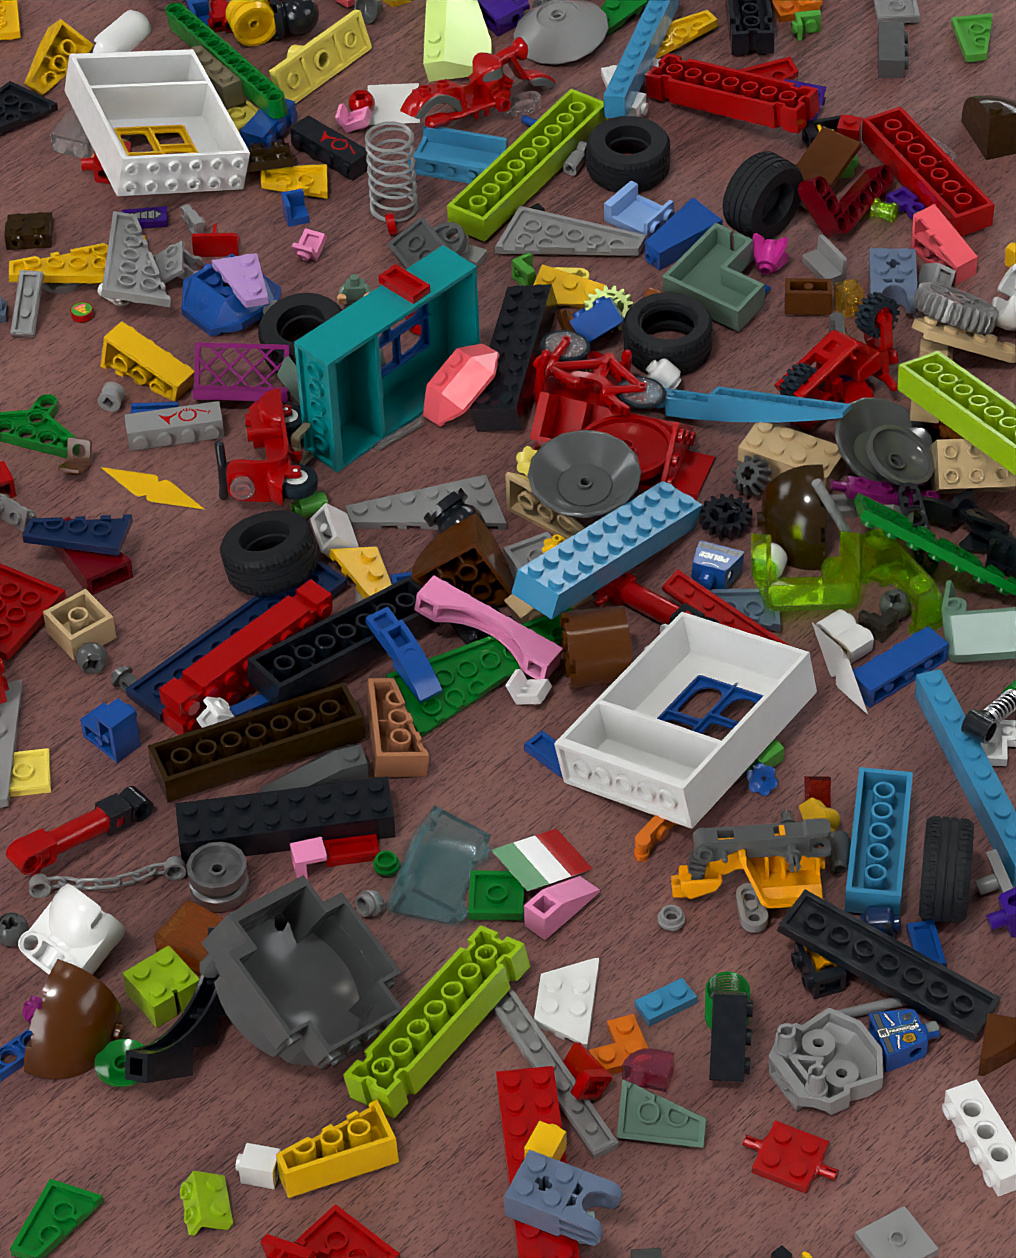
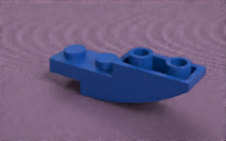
M389 607L367 616V626L392 658V666L419 703L442 693L440 683L428 659L402 619L398 621Z

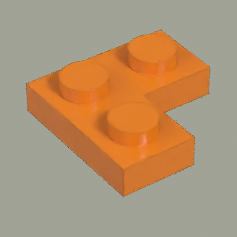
M634 1014L608 1020L607 1029L613 1043L589 1050L611 1075L652 1064L651 1053Z

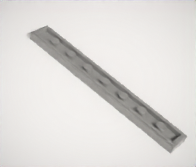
M510 986L511 989L492 1009L493 1013L531 1068L554 1066L559 1110L593 1160L618 1149L619 1142L590 1100L576 1099L570 1093L576 1080Z

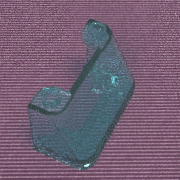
M434 805L411 837L387 898L385 908L393 913L454 925L457 921L461 923L468 911L463 897L470 881V870H474L478 861H484L491 849L488 846L491 835Z

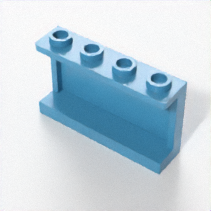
M424 125L422 128L423 138L413 155L416 160L414 169L416 175L470 184L508 148L507 138L443 127L430 129ZM409 159L408 165L411 166V160Z

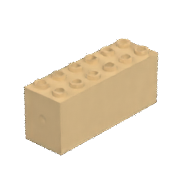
M966 439L936 440L930 445L935 467L931 476L932 491L939 494L962 493L967 489H973L977 493L1016 491V476Z

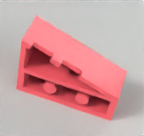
M935 204L913 214L911 249H916V255L927 263L938 262L955 270L954 285L976 275L978 256Z

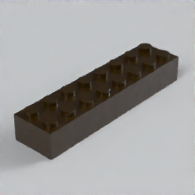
M343 682L148 745L150 764L167 802H171L364 739V717L346 683Z

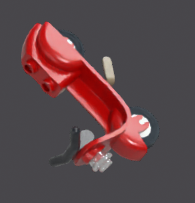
M280 387L267 391L258 401L249 406V413H245L248 442H253L254 449L265 448L267 460L236 459L227 462L223 441L217 440L214 444L218 468L219 498L221 500H226L229 492L230 496L239 501L275 502L277 505L284 507L286 499H304L313 495L317 490L318 476L314 469L305 465L312 458V452L305 451L302 454L300 439L311 429L310 423L302 424L300 405L292 403L282 404ZM291 437V444L288 446L287 438Z

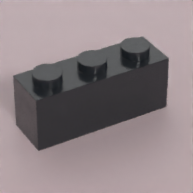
M713 991L709 1080L744 1082V1074L750 1075L751 1057H745V1046H751L752 1029L746 1028L747 1017H753V1000H748V992Z

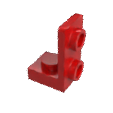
M574 1042L563 1061L570 1073L576 1078V1083L570 1093L576 1099H600L613 1076L580 1042Z

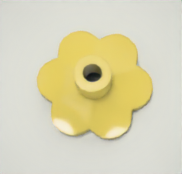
M526 446L523 452L517 454L518 472L524 473L528 477L531 459L538 450H534L531 446Z

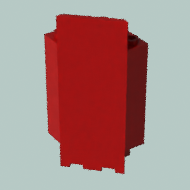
M540 391L530 439L536 440L534 450H539L544 443L562 433L583 430L597 420L616 415H613L608 407ZM629 412V415L641 416L656 421L671 434L663 471L652 478L639 481L638 489L647 491L664 481L697 500L716 457L689 451L690 446L694 445L696 439V432H693L694 427Z

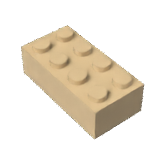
M756 422L738 447V461L744 463L745 456L752 458L754 455L761 457V460H767L769 462L768 467L773 470V473L768 476L772 480L781 473L795 467L823 464L824 483L828 493L831 492L829 488L831 480L838 481L846 470V462L841 456L837 444L773 422Z

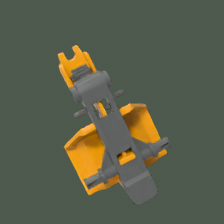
M783 810L781 812L782 820L776 824L699 828L692 836L693 851L690 850L689 862H687V865L679 866V875L671 876L672 897L694 899L714 892L723 882L722 875L736 869H744L760 903L766 908L792 907L804 889L823 899L820 870L825 869L824 857L831 854L830 840L823 838L831 835L830 822L825 818L805 819L802 822H796L792 818L790 810H787V816L786 811Z

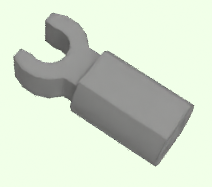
M580 141L577 149L571 152L563 164L566 174L576 175L585 163L587 142Z

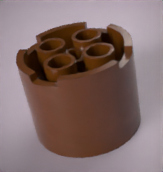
M618 605L561 612L560 627H563L561 646L563 648L562 655L566 678H570V683H568L569 689L612 684L633 662L630 632L624 606Z

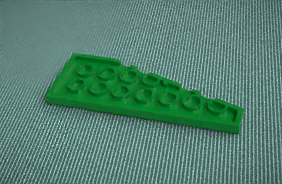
M859 492L857 493L854 504L859 518L862 519L861 523L871 529H874L876 526L884 530L883 534L893 540L900 538L906 541V545L915 551L922 549L928 552V556L940 563L944 560L950 563V567L962 574L967 571L974 575L972 578L984 585L989 582L995 585V590L1001 594L1008 596L1011 593L1016 596V578L1010 576L1007 580L1004 578L1005 574L995 566H983V563L978 560L979 557L945 538L935 539L936 535L926 527L918 526L916 528L909 521L910 518Z

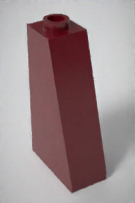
M67 517V518H65V519H63V520H64V521H68V520H72V519H71L70 517ZM53 547L82 588L86 589L91 595L134 578L131 559L122 552L117 556Z

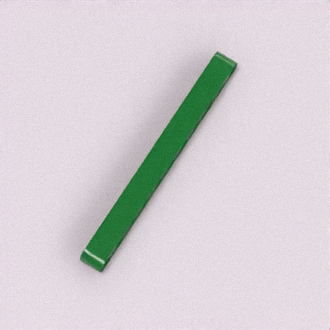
M176 2L165 7L169 28L191 48L201 45L241 79L244 95L270 118L280 119L288 114L284 92L183 4Z

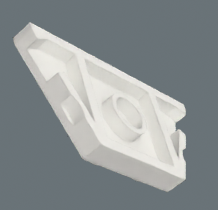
M599 958L589 959L542 973L534 1020L539 1028L552 1032L562 1040L568 1038L574 1042H580L587 1050L599 971Z

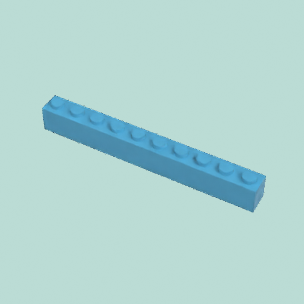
M680 0L648 1L603 95L605 118L628 116L645 80V74L649 71L680 5Z
M937 669L916 674L914 696L993 850L997 849L1012 886L1016 887V811L979 741L961 732V726L966 716L942 670Z

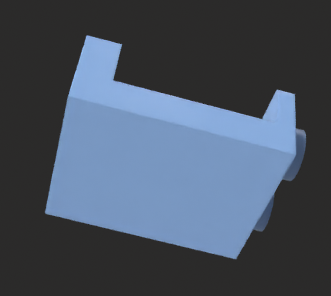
M633 181L627 183L604 203L605 222L623 230L646 235V240L675 214L674 201L669 200L662 206L638 195V184Z

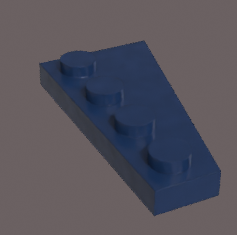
M132 514L123 515V518L111 519V515H102L100 519L86 520V516H78L68 521H64L62 517L31 518L22 537L23 542L29 544L119 556L133 523Z

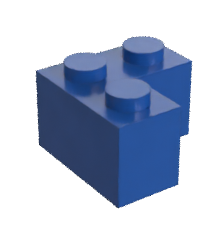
M119 698L109 705L102 703L80 719L83 737L118 763L141 746L140 730L136 719L137 712L132 705L125 704Z

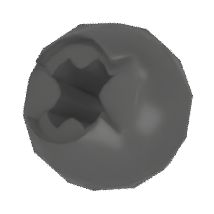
M893 589L882 594L879 608L881 614L888 620H900L908 615L911 602L905 592L900 589Z
M84 643L77 651L76 662L79 668L86 673H99L107 665L108 653L104 646L99 643Z
M15 912L6 913L0 916V943L8 947L17 946L20 936L24 932L29 931V925L22 915Z

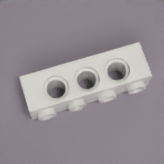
M977 1079L946 1090L945 1101L942 1104L943 1113L947 1120H952L955 1125L959 1140L966 1143L973 1163L980 1166L987 1186L992 1187L998 1197L1015 1191L1016 1142Z

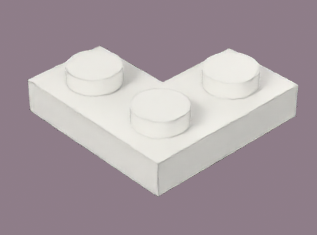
M1016 720L1001 721L992 739L987 744L980 742L992 766H1007V747H1016Z

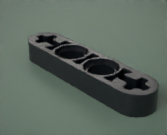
M911 482L902 484L897 493L901 514L908 517L910 513L918 512L922 516V520L919 523H913V526L916 528L924 526L931 531L920 489ZM905 490H909L913 494L912 506H909L908 497L903 496L905 495ZM911 549L917 571L924 576L933 575L938 569L939 562L930 558L927 552L928 561L934 562L931 564V568L927 569L926 565H921L924 561L923 553L926 551Z

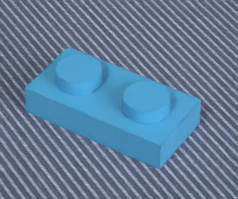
M680 978L635 1000L634 1007L650 1027L697 1004V996L685 980Z

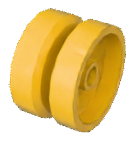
M231 0L226 8V19L237 41L252 47L262 45L274 36L276 32L275 13L268 0Z

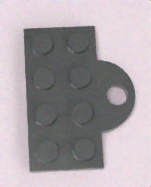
M421 216L387 243V245L402 264L408 268L442 245L461 256L467 247L468 238L462 227L457 223L445 222L432 228ZM458 233L454 239L450 240L452 235Z

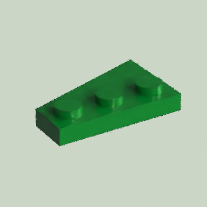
M49 1179L10 1247L11 1255L18 1258H45L104 1203L103 1195Z

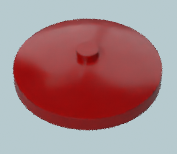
M617 415L597 420L583 429L606 432L624 441L637 455L641 468L640 481L652 478L663 471L671 434L656 421L641 416Z

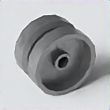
M213 842L199 847L191 854L187 862V873L191 897L196 905L204 910L223 912L238 907L246 899L249 893V878L246 857L241 849L233 844Z

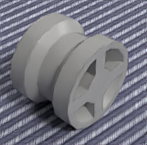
M107 382L104 384L102 393L98 397L99 406L109 412L117 411L126 395L125 389L116 382Z

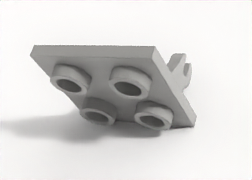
M183 241L170 245L164 251L153 255L160 272V280L164 283L175 277L186 279L198 272L193 270L197 269L195 262L203 266V259L185 250V243Z

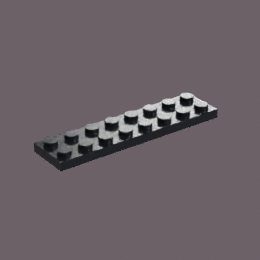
M804 889L782 919L777 929V932L975 1041L985 1026L987 1014L994 1012L1001 999L998 995Z

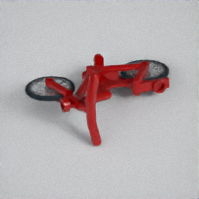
M567 330L553 331L544 336L541 341L542 353L533 363V367L536 369L534 387L535 408H537L540 391L544 392V382L550 376L573 386H580L582 381H591L599 384L602 387L600 390V402L607 404L610 412L616 416L619 414L629 415L630 407L636 409L655 408L666 399V390L661 383L652 378L634 376L630 372L632 353L628 349L622 352L621 362L612 353H605L600 359L582 360L589 354L590 344L579 333ZM597 369L595 373L582 371H574L572 373L565 372L570 370ZM608 374L619 383L618 386H613L612 383L608 379H606Z

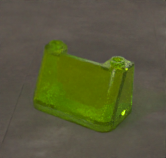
M874 529L860 535L857 578L864 585L868 584L869 580L877 581L882 588L893 583L897 589L902 590L908 595L910 602L915 607V611H912L911 615L913 621L908 626V632L911 635L927 626L933 631L943 627L942 603L944 595L927 572L896 540L884 535V530Z

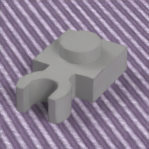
M189 204L180 206L184 214L181 215V218L187 223L191 235L193 233H204L206 229L204 218L202 216L199 217Z

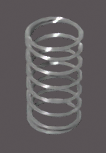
M395 121L378 123L365 134L366 161L368 163L367 173L369 175L368 185L370 187L369 197L371 199L370 211L374 217L386 222L385 217L376 212L375 205L388 211H401L414 205L413 211L408 216L395 219V223L411 218L418 210V195L415 192L417 183L414 180L416 178V171L414 169L416 160L413 157L415 148L412 145L414 143V133L411 128L403 123ZM385 125H397V126L403 127V128H400V127H386V128H383V129H381V130L376 131L374 134H372V135L370 136L371 132H372L374 129H376V128H378V127H381V126H385ZM385 131H403L409 136L408 142L402 139H387L378 142L376 145L371 144L372 139L376 135ZM391 142L405 144L395 149L377 148L380 145ZM410 148V154L403 150ZM374 150L383 152L377 156L372 154ZM389 154L407 156L402 160L396 161L379 159ZM410 159L411 166L403 162ZM375 161L384 163V165L378 168L373 166ZM397 165L408 168L396 173L380 170L388 166ZM410 171L412 172V177L404 175ZM376 172L385 175L378 180L374 178ZM393 177L408 179V181L401 184H385L381 182ZM412 183V189L407 187L406 185ZM378 184L384 186L385 188H382L381 190L377 191L375 189V186ZM390 189H405L410 191L408 193H403L400 191H391L381 194L382 192ZM382 197L394 200L408 197L412 200L410 204L398 208L386 207L377 201Z

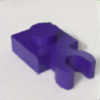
M904 186L886 195V202L900 213L906 211L911 219H913V214L925 209L924 204L918 202V197Z

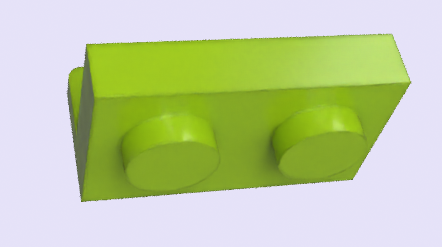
M192 1171L180 1187V1198L183 1199L185 1211L184 1222L187 1224L188 1234L195 1236L201 1227L229 1230L233 1225L225 1175Z

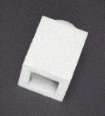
M246 1143L243 1154H238L235 1167L236 1171H239L241 1184L275 1190L279 1178L276 1154L280 1152V1149Z

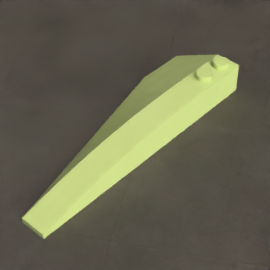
M426 0L423 64L428 81L468 77L473 73L472 61L477 53L485 52L492 54V41L478 0Z

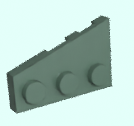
M622 1079L616 1138L704 1147L706 1117Z

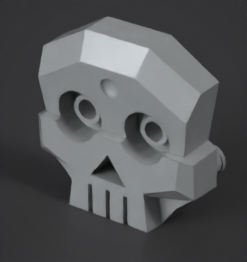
M827 1008L803 1025L784 1023L777 1028L775 1042L768 1056L769 1076L777 1084L780 1091L783 1092L786 1099L790 1101L796 1112L803 1107H813L832 1115L849 1108L850 1101L869 1097L882 1089V1048L860 1020Z

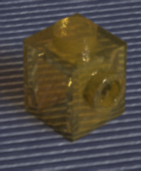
M856 278L834 283L833 305L839 313L843 314L844 318L854 316L855 312L860 310L857 308L858 304H863L861 300L864 298L865 292Z

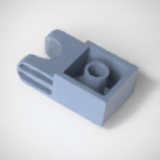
M869 248V293L880 292L897 301L896 303L901 304L906 314H917V308L913 305L914 295L917 290L916 249Z
M529 1149L504 1195L505 1216L558 1237L562 1234L582 1243L595 1246L603 1237V1229L601 1223L588 1215L586 1210L592 1207L614 1209L620 1204L623 1192L619 1185L610 1180Z

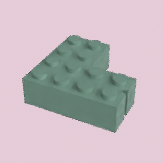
M715 222L662 276L663 291L684 294L694 298L708 310L713 320L739 332L765 305V284L741 274L754 260L753 239L736 232L734 234L733 251L732 230Z

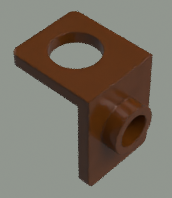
M74 437L68 438L67 461L58 467V471L67 472L69 475H80L91 467L92 441ZM75 444H81L85 447L86 453L83 457H78L74 454L73 447Z

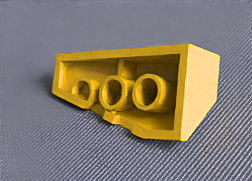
M62 19L58 20L48 27L42 38L24 84L42 96L67 75L69 54L90 53L94 44Z

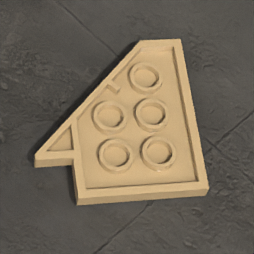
M929 316L914 319L911 328L924 333V339L1009 363H1016V345L1009 342H1004L1003 344L997 341L998 337L990 333L977 334L957 327L954 328Z

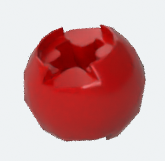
M357 90L349 97L348 106L351 112L366 106L372 112L375 108V99L369 91Z

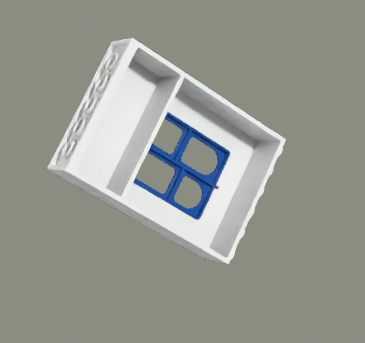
M681 612L554 743L564 783L693 829L817 693L810 652ZM712 688L720 691L722 694L718 703L703 718L699 719L678 712L687 700L699 690ZM750 700L755 703L754 707L740 722L720 715L727 706L735 701ZM674 720V721H677V722H680V723H683V724L692 726L693 729H692V730H689V729H686V728H683V727H680V726H677V725L668 723V721ZM712 724L731 729L722 741L702 734Z

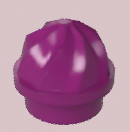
M31 995L29 1001H25L23 1004L22 1014L29 1024H31L35 1009L41 1010L42 999Z

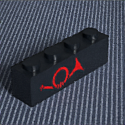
M309 115L290 127L291 144L310 157L317 159L323 164H327L328 167L352 181L367 172V151L363 146Z

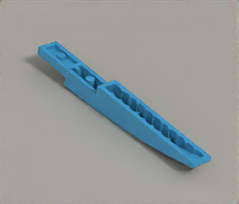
M647 386L646 391L642 392L645 395V402L633 403H655L661 398V391L658 387ZM718 386L710 394L665 388V401L655 407H665V416L726 422H798L843 418L852 409V404Z

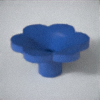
M762 762L756 763L753 769L749 770L746 774L747 780L750 782V791L754 793L759 792L762 796L769 795L771 790L778 786L775 768L773 766H766Z

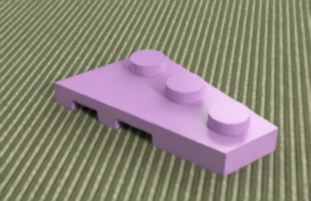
M257 253L212 260L213 269L221 274L223 281L232 287L233 293L246 308L269 304Z

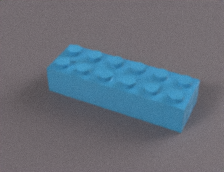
M859 767L844 911L864 914L866 908L870 906H891L894 910V915H900L913 772Z

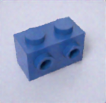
M605 296L600 297L593 302L594 307L587 311L585 308L573 314L574 319L569 321L575 332L584 336L589 344L624 324V316L612 297L607 299Z

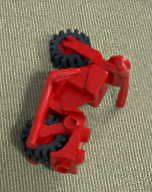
M880 292L867 294L868 299L863 298L861 300L863 304H858L857 306L860 309L859 312H855V316L858 317L855 319V323L858 324L856 327L864 333L866 344L841 331L832 330L800 361L786 371L787 373L774 384L775 388L780 391L781 395L838 402L840 399H844L843 379L838 376L847 375L859 382L873 376L883 381L890 391L896 392L898 384L889 374V366L899 363L897 358L899 355L892 347V330L896 327L893 324L894 322L898 323L899 319L896 316L900 315V311L897 310L899 308V305L896 303L897 301ZM815 361H816V368H814V367L811 366ZM818 420L789 423L794 427L799 426L808 431Z

